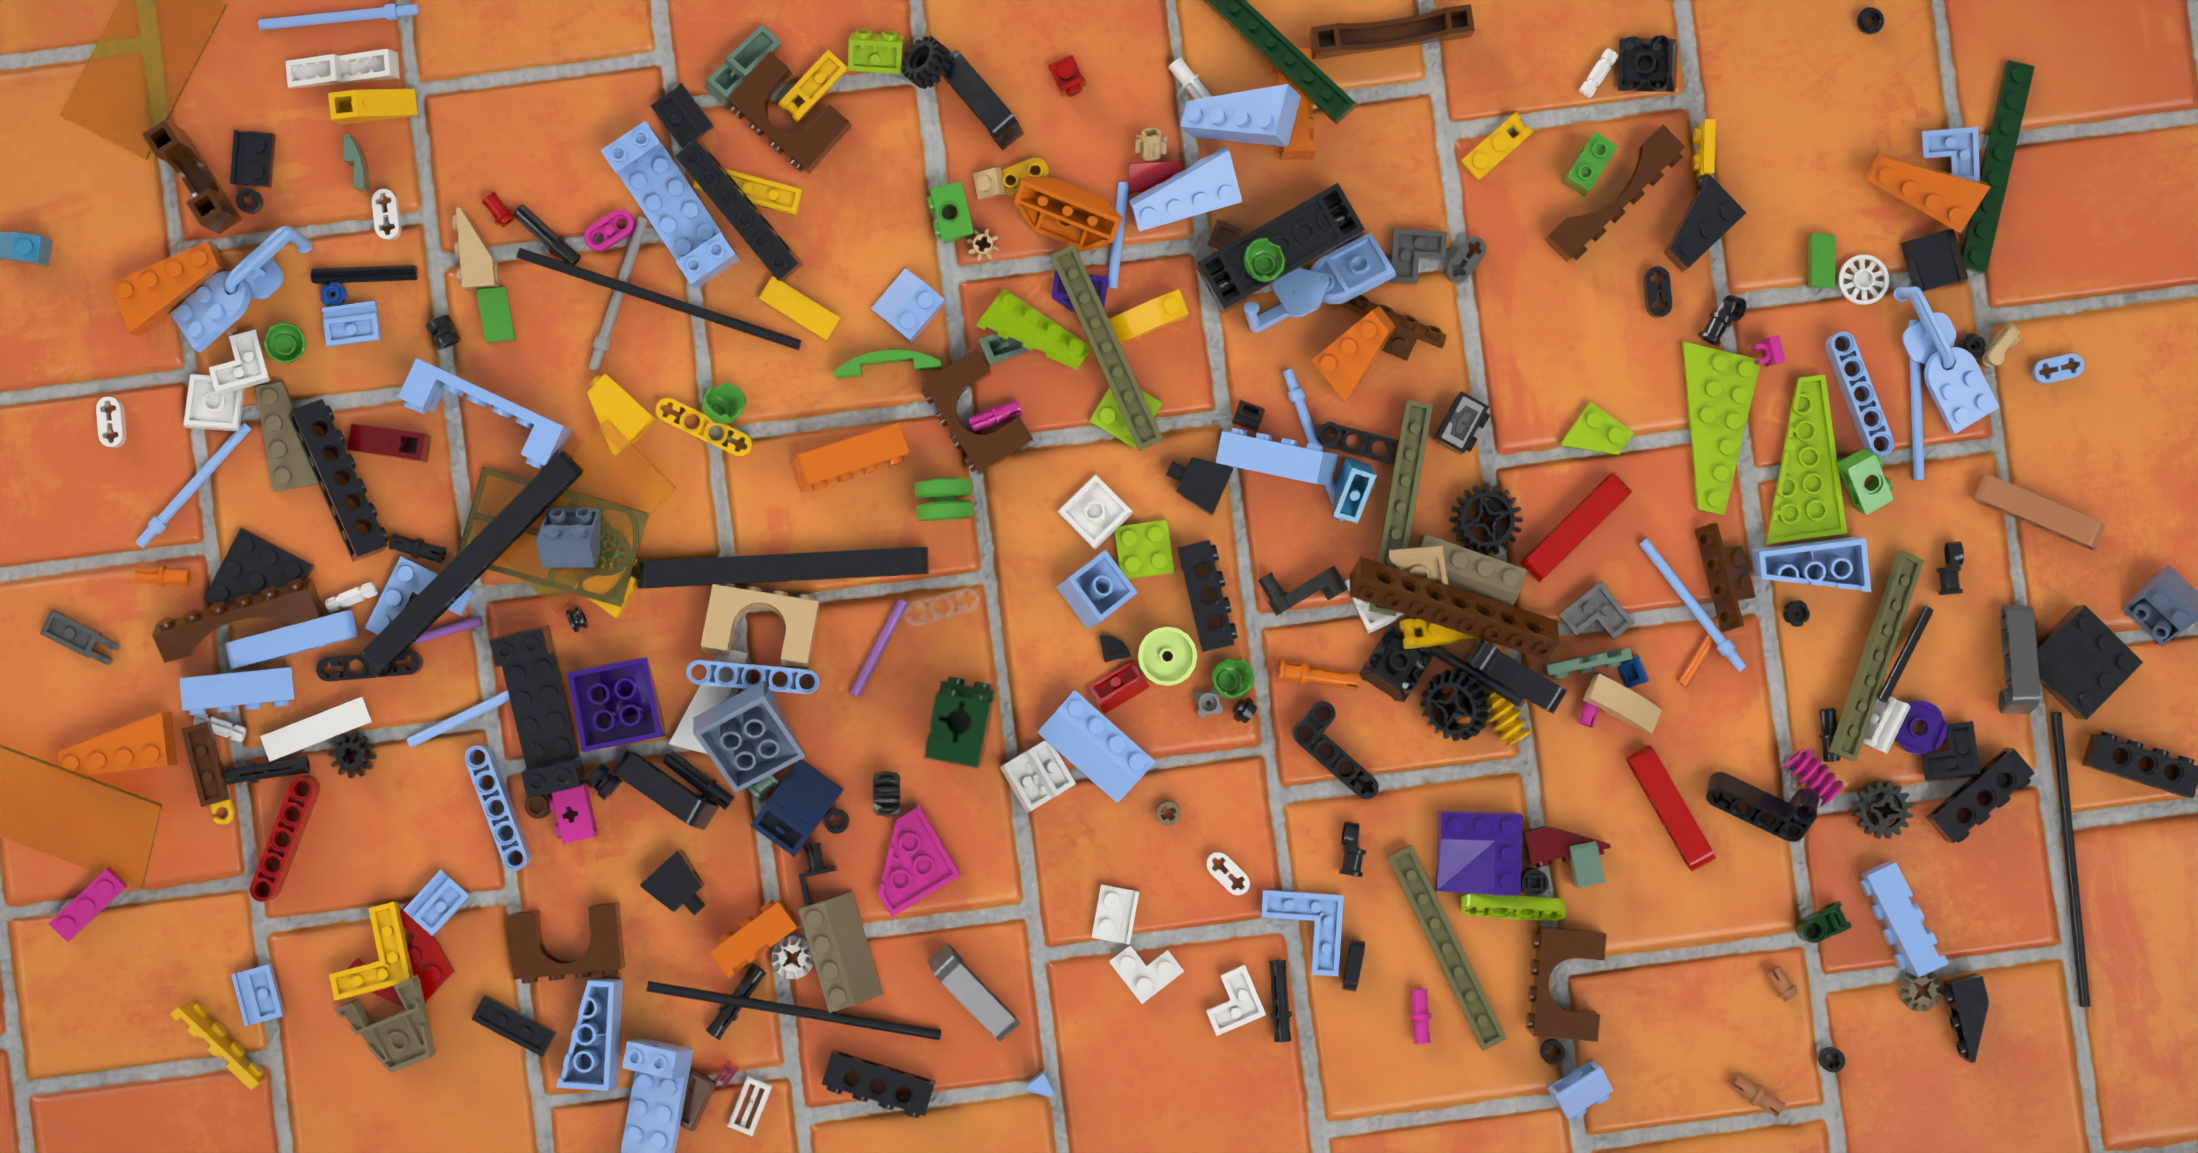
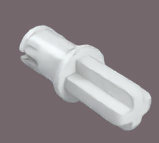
M1182 57L1175 60L1168 69L1171 70L1183 85L1182 89H1186L1194 100L1212 97L1198 78L1200 76L1198 74L1195 75Z

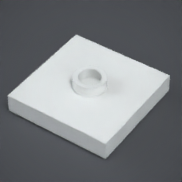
M190 374L184 427L240 432L245 388L217 395L211 375Z
M1096 474L1057 511L1095 550L1133 514V511Z

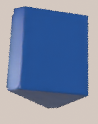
M1639 655L1633 656V659L1621 661V666H1618L1627 688L1649 681Z

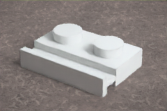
M1891 696L1887 703L1877 699L1862 744L1888 754L1911 706Z
M1101 884L1091 938L1130 945L1139 891Z

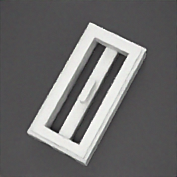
M748 1075L727 1127L753 1136L773 1085ZM750 1084L755 1085L740 1125L736 1124L735 1121ZM760 1088L765 1089L751 1126L746 1128L745 1125Z

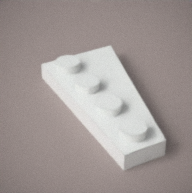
M731 649L729 656L717 655L714 661L746 663L748 653ZM723 667L718 673L719 679L723 682L729 681L733 675L730 667ZM700 685L669 744L707 754L693 734V717L737 695L740 688Z

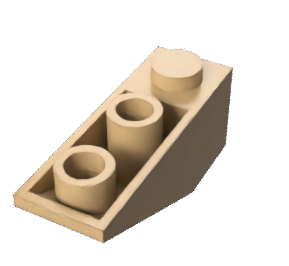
M457 207L456 215H453L454 231H458V242H455V254L457 258H460L461 267L457 268L458 283L462 284V288L467 291L498 288L497 260L466 211Z

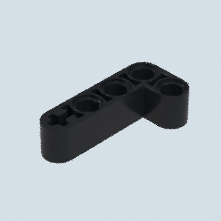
M956 49L949 55L952 57L951 61L948 62L950 67L944 70L946 75L943 78L984 124L997 145L1004 150L1021 137L1024 132L1011 111Z
M1482 639L1475 640L1464 659L1465 663L1473 666L1552 714L1555 713L1567 690L1500 652L1501 650Z
M1316 702L1294 726L1292 730L1293 739L1357 796L1363 799L1373 798L1379 790L1377 780L1323 733L1335 718V708L1328 702ZM1320 706H1326L1329 709L1330 714L1325 721H1320L1316 718L1315 713ZM1302 726H1308L1312 730V736L1308 741H1301L1298 737V730ZM1322 744H1329L1332 747V754L1329 758L1322 759L1319 756L1318 749ZM1345 761L1350 762L1352 765L1351 774L1341 776L1338 771L1339 765ZM1359 770L1362 772V774H1360L1358 777L1362 781H1371L1369 785L1371 788L1370 792L1363 791L1361 793L1360 790L1362 789V787L1356 781H1353L1352 785L1349 783L1351 780L1356 778Z
M629 749L625 751L613 770L616 776L690 826L705 830L719 808L713 801L692 792Z
M1716 772L1710 776L1706 799L1712 806L1789 842H1796L1803 838L1816 820L1819 796L1812 789L1803 788L1798 790L1788 803L1724 772Z

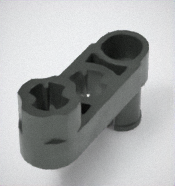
M1335 565L1289 593L1283 592L1272 572L1257 580L1270 601L1268 603L1276 616L1319 590H1322L1326 599L1330 600L1348 589Z

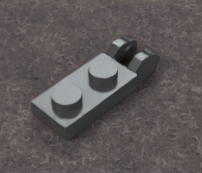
M51 610L40 632L41 635L87 658H93L107 665H111L113 659L106 654L94 651L98 642L112 650H118L120 644L116 641L102 636V633L56 610Z

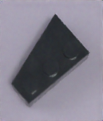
M1710 174L1699 185V189L1690 202L1681 223H1679L1664 252L1681 272L1697 261L1746 214L1740 205Z

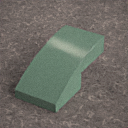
M344 134L343 161L349 165H354L353 188L359 192H370L369 170L364 153L353 136Z

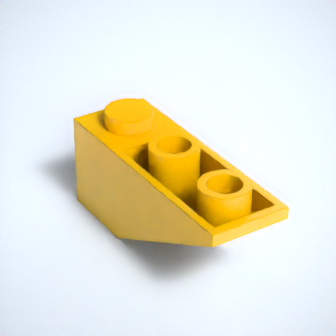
M367 89L328 93L331 120L338 125L419 116L416 89Z

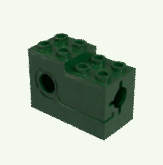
M949 676L947 681H941L939 692H936L930 722L931 730L927 738L924 758L979 768L983 762L996 690H991L992 684L976 681L974 686L964 684L965 679Z

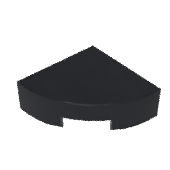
M1100 636L1105 662L1131 657L1128 648L1122 641L1112 636Z

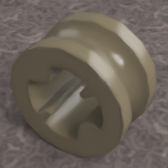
M1166 800L1158 805L1156 816L1162 824L1173 825L1179 820L1180 809L1175 802ZM1165 806L1168 809L1173 807L1176 812H1173L1175 817L1171 820L1168 817L1163 819L1160 814L1164 812L1161 809Z

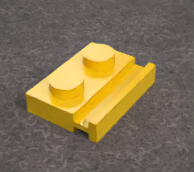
M1704 119L1697 126V129L1693 131V145H1697L1696 155H1693L1692 171H1696V179H1704L1707 175L1714 174L1716 119Z

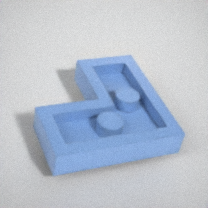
M1977 126L1922 131L1923 158L1950 156L1951 174L1980 181Z

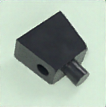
M1191 457L1187 467L1172 461L1166 476L1180 482L1176 491L1177 494L1212 516L1234 468Z
M682 849L677 850L640 884L646 892L673 912L677 911L684 904L695 916L706 906L696 894L704 886V883Z

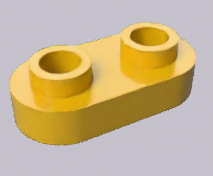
M1031 158L1001 171L1005 195H1016L1022 178L1048 177L1049 169L1046 162L1040 158ZM1032 167H1038L1041 171L1038 175H1032L1030 170ZM1014 177L1016 182L1010 186L1006 184V179Z

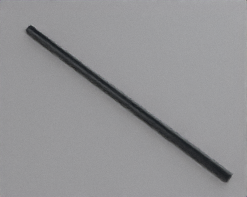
M519 248L517 253L518 259L799 350L802 340L529 250Z
M2055 712L2050 714L2079 1007H2090L2062 712Z
M648 981L647 992L940 1040L941 1037L940 1029L839 1012L829 1013L827 1010Z

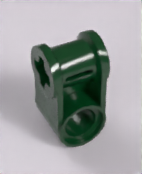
M1836 901L1800 919L1796 924L1795 930L1797 936L1803 941L1818 943L1848 930L1852 925L1846 921L1840 908L1842 906L1841 902ZM1813 923L1816 927V932L1812 937H1809L1806 929L1809 924Z

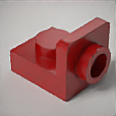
M1073 55L1048 65L1061 96L1067 94L1068 97H1072L1083 91L1082 87L1086 86V81Z

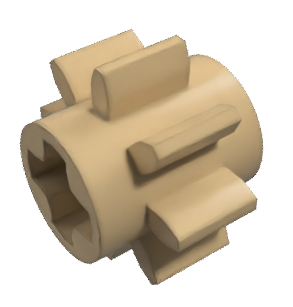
M1146 128L1142 131V135H1136L1135 153H1141L1143 160L1157 161L1160 159L1161 154L1166 155L1167 136H1162V132L1159 129Z
M986 229L984 234H979L975 230L976 237L974 240L967 239V243L974 247L969 250V255L976 253L979 263L982 261V257H987L992 261L991 254L993 251H1000L998 247L993 245V243L999 240L998 236L991 238L989 236V229ZM987 240L990 248H985L981 252L977 243Z

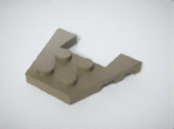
M418 975L394 985L405 1007L403 1011L371 1022L358 998L335 1009L340 1017L345 1016L352 1024L350 1029L356 1035L361 1034L370 1044L368 1046L369 1050L390 1073L426 1060L436 1054Z

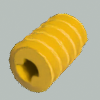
M1493 691L1490 692V698L1486 702L1493 704L1492 708L1488 710V712L1493 714L1488 722L1497 721L1498 724L1492 729L1493 732L1502 731L1497 740H1507L1508 743L1504 746L1506 747L1528 736L1531 733V729H1522L1526 719H1516L1521 714V710L1511 709L1514 704Z

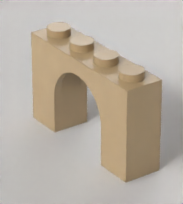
M735 584L712 585L701 641L703 652L729 656L734 630L740 618L750 611L766 609L779 615L786 625L781 654L782 665L809 669L820 612L819 601H815L814 597L808 595H799V598L790 597L788 593L783 591H773V594L762 592V589L752 586L740 589L736 588Z

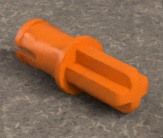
M162 565L160 568L137 567L134 578L137 583H156L164 587L166 584L188 586L191 582V570L167 568L165 565Z

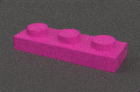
M108 867L48 924L68 942L128 885Z

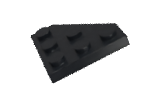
M240 528L203 599L212 604L218 602L229 603L244 594L252 596L261 593L262 590L268 587L275 586L279 588L286 586L287 583L295 579L306 580L314 565L260 536Z

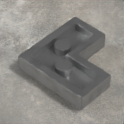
M1601 581L1558 614L1574 636H1577L1596 620L1609 637L1614 640L1634 624V621Z

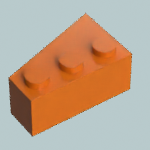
M1378 306L1312 359V362L1345 402L1353 397L1396 326L1381 307Z
M770 900L759 908L762 914L753 919L750 915L738 924L739 931L733 935L728 931L716 940L718 946L710 951V954L728 979L800 926L782 900H779L777 903Z

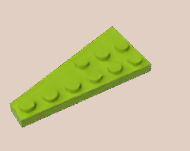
M1683 341L1681 345L1684 356V376L1686 377V400L1689 433L1692 443L1691 455L1694 465L1696 510L1725 516L1760 365L1755 364V361L1759 359Z
M1825 374L1796 379L1766 544L1847 533L1839 470L1836 465L1837 455Z

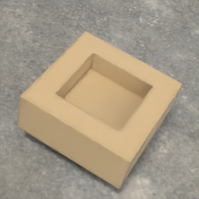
M994 167L973 173L978 200H986L1005 194L1001 168Z

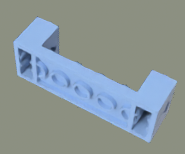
M646 121L601 150L615 173L622 179L676 259L677 265L689 283L695 289H698L740 261L734 249Z
M417 358L398 398L405 400L403 406L425 414L426 410L435 412L445 389L459 396H463L465 392L468 394L466 399L485 408H487L488 404L493 405L491 411L511 419L512 415L516 416L515 422L532 429L521 455L527 457L526 463L542 470L558 454L563 452L573 431Z
M648 1038L627 1041L622 1068L635 1071L620 1153H675L694 1049Z

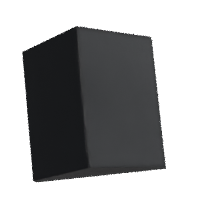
M1240 400L1232 423L1257 432L1265 409Z

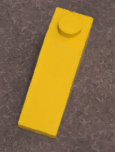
M1178 289L1114 316L1109 321L1121 344L1188 318L1189 313Z

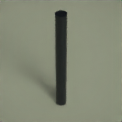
M1923 607L1877 697L1881 702H1888L1934 612L1932 608Z
M1437 645L1433 649L1434 656L1455 669H1459L1462 673L1469 671L1470 678L1478 676V683L1486 684V688L1515 706L1521 708L1525 704V698L1465 663Z

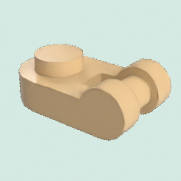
M2013 323L2005 326L1986 347L1985 353L1979 358L1980 364L1984 367L2002 364L2005 360L2004 352L2007 349L2013 348L2019 342L2020 337L2018 335L2020 329Z

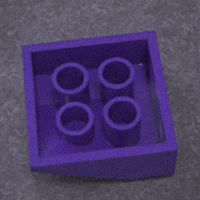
M647 657L567 673L582 752L666 736L662 710Z
M1438 810L1436 891L1521 896L1523 814Z

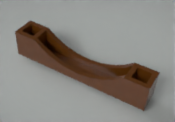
M1471 4L1442 8L1420 15L1393 20L1311 27L1309 36L1313 60L1468 38L1472 36L1475 28Z
M1663 124L1639 147L1638 161L1633 176L1617 199L1596 212L1582 216L1567 217L1545 238V241L1566 262L1572 257L1577 260L1588 250L1584 245L1589 240L1593 239L1596 242L1607 231L1604 226L1610 220L1615 223L1626 213L1622 209L1629 202L1634 205L1645 194L1642 189L1648 183L1654 186L1664 176L1661 171L1667 165L1672 168L1683 157L1680 152L1685 146Z
M311 578L306 580L295 579L287 583L286 586L279 588L272 586L262 590L259 594L252 596L250 594L241 595L235 601L229 603H215L209 609L202 611L197 609L191 610L182 617L175 619L172 617L164 618L156 624L152 637L164 663L190 656L196 646L208 634L231 622L248 618H268L294 625L320 617L322 604Z

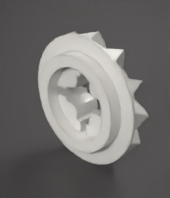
M785 937L772 950L771 963L776 973L785 979L801 978L813 966L814 961L809 944L801 937ZM784 949L792 954L799 950L802 951L797 957L798 964L801 967L793 962L786 966L784 965L788 958L787 952Z

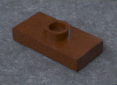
M696 1070L691 1071L689 1075L680 1123L682 1127L691 1132L696 1130L717 1084L716 1081Z

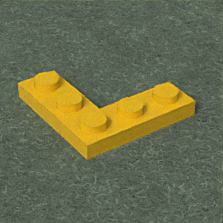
M390 902L369 908L379 961L329 974L334 1001L393 987L398 982L413 977L398 902Z

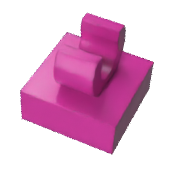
M1779 335L1761 340L1759 344L1751 347L1752 351H1762L1763 358L1756 360V365L1765 363V367L1786 361Z

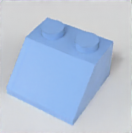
M905 268L871 310L909 342L913 343L946 304V301L925 282Z
M1106 550L1056 586L1087 630L1100 623L1138 593Z
M1593 1060L1585 1063L1547 1088L1567 1119H1577L1587 1112V1107L1593 1103L1599 1105L1605 1102L1610 1097L1609 1093L1614 1091L1601 1066Z

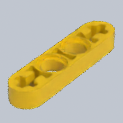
M664 398L656 405V414L659 419L738 457H746L753 449V441L745 433L726 424L715 423L707 415L674 399ZM672 403V409L681 413L682 408L686 409L680 417L679 424L675 423L678 418L671 414L667 418L664 417L663 406H669ZM695 414L699 417L700 424L696 429H688L685 425V420L689 415ZM714 426H720L724 430V436L719 441H713L709 436V431ZM730 431L734 432L731 438L737 441L745 438L744 443L748 445L746 450L741 449L739 452H736L737 447L728 442V447L723 446L729 438Z

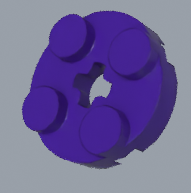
M1926 701L1906 702L1911 707L1894 739L1897 745L1908 753L1919 755L1926 754L1940 747L1947 734V724L1944 722L1940 709ZM1921 720L1923 721L1922 726L1925 727V731L1919 732L1916 735L1914 733L1915 729L1912 726Z

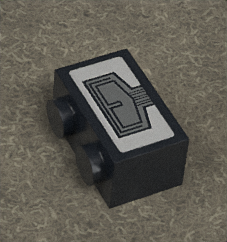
M1460 391L1433 441L1459 455L1464 454L1465 451L1470 452L1477 441V438L1474 437L1478 427L1483 429L1490 417V414L1486 413L1489 406Z

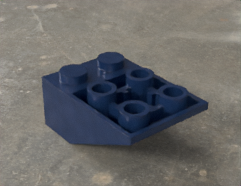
M800 759L750 826L795 857L844 789Z

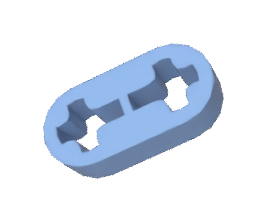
M2066 354L2044 359L2032 366L2031 377L2038 384H2048L2074 378L2083 372L2085 368L2084 361L2077 354ZM2069 360L2071 363L2076 364V368L2072 369V372L2070 369L2061 370V366L2068 364ZM2043 365L2045 369L2054 367L2055 372L2047 374L2046 378L2044 375L2039 374V370L2043 369Z

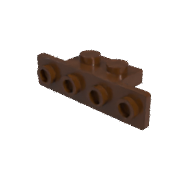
M1362 295L1344 304V308L1366 316L1378 307V305L1369 302ZM1379 305L1396 326L1382 351L1407 361L1417 339L1438 348H1443L1447 335L1441 329L1432 325H1423L1412 316H1402L1393 312L1386 305Z
M1717 523L1697 528L1695 533L1721 632L1743 627L1744 623L1738 601L1756 597L1743 547L1724 548Z

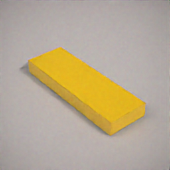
M774 276L771 277L759 296V300L828 341L841 320L837 315L782 281H778Z

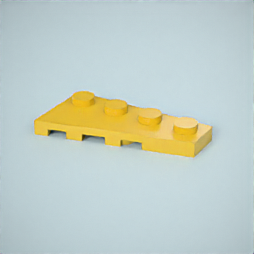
M191 1001L178 1006L170 1013L176 1021L181 1017L188 1023L187 1031L194 1038L198 1036L201 1039H205L209 1052L220 1059L224 1057L227 1060L225 1066L250 1090L257 1088L266 1080L262 1075L264 1073L262 1068L257 1063L248 1060L244 1055L245 1050L237 1042H232L226 1036L227 1031L220 1023L212 1021L204 1005Z

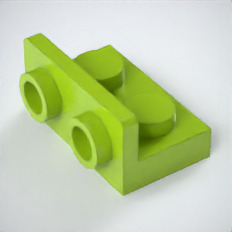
M863 29L851 33L848 45V71L901 74L904 36H898V33L894 31L871 34L870 30Z

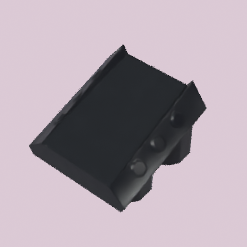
M1664 35L1653 38H1639L1637 36L1620 38L1618 90L1675 92L1677 87V39H1668Z
M1954 229L1900 243L1910 275L1911 286L1919 287L1922 292L1969 279Z
M1389 626L1359 674L1362 680L1371 683L1385 692L1394 701L1405 702L1408 695L1418 684L1420 676L1428 667L1434 653L1425 647L1404 649L1402 641L1405 639L1404 634L1396 628Z

